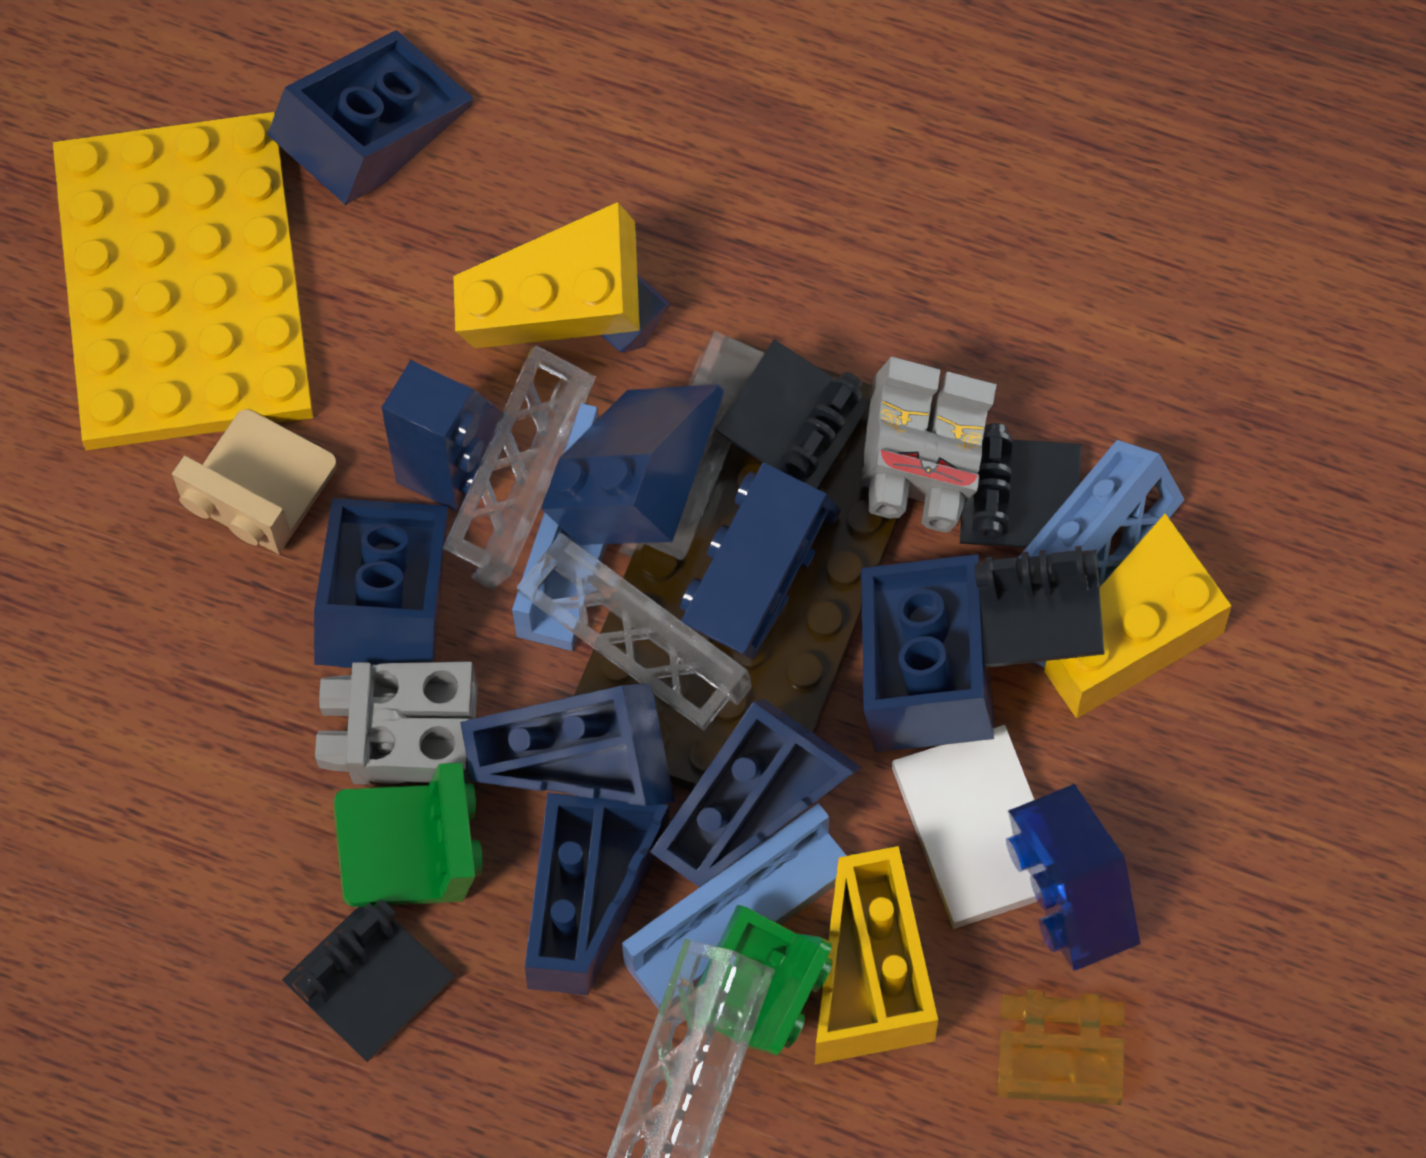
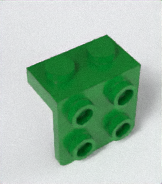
M462 763L438 764L429 786L343 789L336 794L333 801L342 898L347 905L351 907H364L369 903L374 906L380 899L388 905L463 902L475 877L481 876L482 849L479 840H471L469 820L475 817L476 796L473 784L464 782Z
M737 905L683 1015L745 1048L776 1056L783 1047L788 1049L794 1044L803 1028L805 1016L801 1014L802 1008L810 992H817L823 986L830 973L832 959L828 956L832 943L821 937L796 934L745 906Z

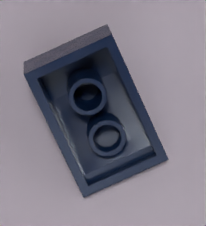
M395 30L286 86L267 135L340 201L347 205L383 185L471 107L474 98L400 32Z
M719 384L626 390L559 458L541 510L580 545L673 542L725 390Z
M332 498L314 607V665L351 668L352 663H371V666L388 663L434 662L448 506Z
M978 554L861 568L864 713L876 752L994 739L990 667H984L980 587L977 588L974 568L975 564L980 563Z

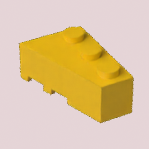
M619 202L453 276L455 332L474 348L640 331L635 220Z
M1166 514L1159 519L1100 587L1105 655L1046 661L1044 673L1077 719L1224 633L1232 606Z
M899 846L839 857L829 942L832 943V948L828 957L832 959V967L823 984L816 1038L815 1065L935 1042L938 1016Z

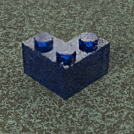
M1072 784L1008 810L1013 836L1006 838V846L1016 869L1019 872L1028 870L1031 875L1030 882L1038 903L1045 910L1046 916L1039 918V927L1050 951L1054 953L1060 950L1073 971H1076L1139 945L1140 938L1126 859L1077 786Z

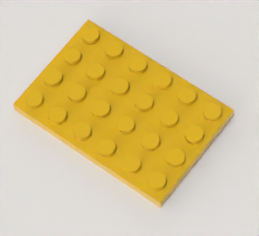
M274 112L53 142L81 435L85 450L226 431L236 415L242 410H252L276 424L313 419L280 146L267 135L275 115Z

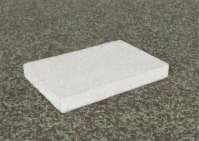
M1005 725L994 728V739L940 745L892 761L893 773L953 929L1067 892V881Z

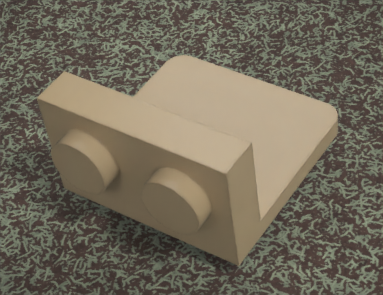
M242 410L233 419L203 465L184 455L172 472V477L180 496L179 501L190 512L201 518L208 519L210 517L229 527L231 532L251 545L256 546L260 544L280 554L336 471L337 463L334 455L252 410Z

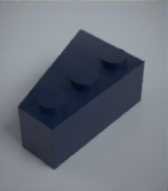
M410 360L381 407L396 483L439 504L448 506V508L457 512L466 495L473 497L481 488L487 473V465L485 464L512 419L474 389Z
M764 462L757 474L749 472L741 483L735 498V504L740 507L730 527L722 525L716 532L707 556L713 560L702 580L697 577L692 580L680 604V609L685 611L681 620L683 624L751 660L754 659L788 602L789 596L786 593L799 568L802 567L807 570L813 560L816 551L810 549L823 522L826 521L834 525L842 511L826 493Z
M651 683L621 685L460 722L471 781L537 791L546 790L575 794L576 796L624 801L629 802L628 804L642 806L675 802Z
M764 698L754 701L650 852L695 885L701 887L768 839L862 767Z
M547 793L524 966L527 989L589 995L656 858L650 851L669 825V805L642 806L603 798H586L576 795Z

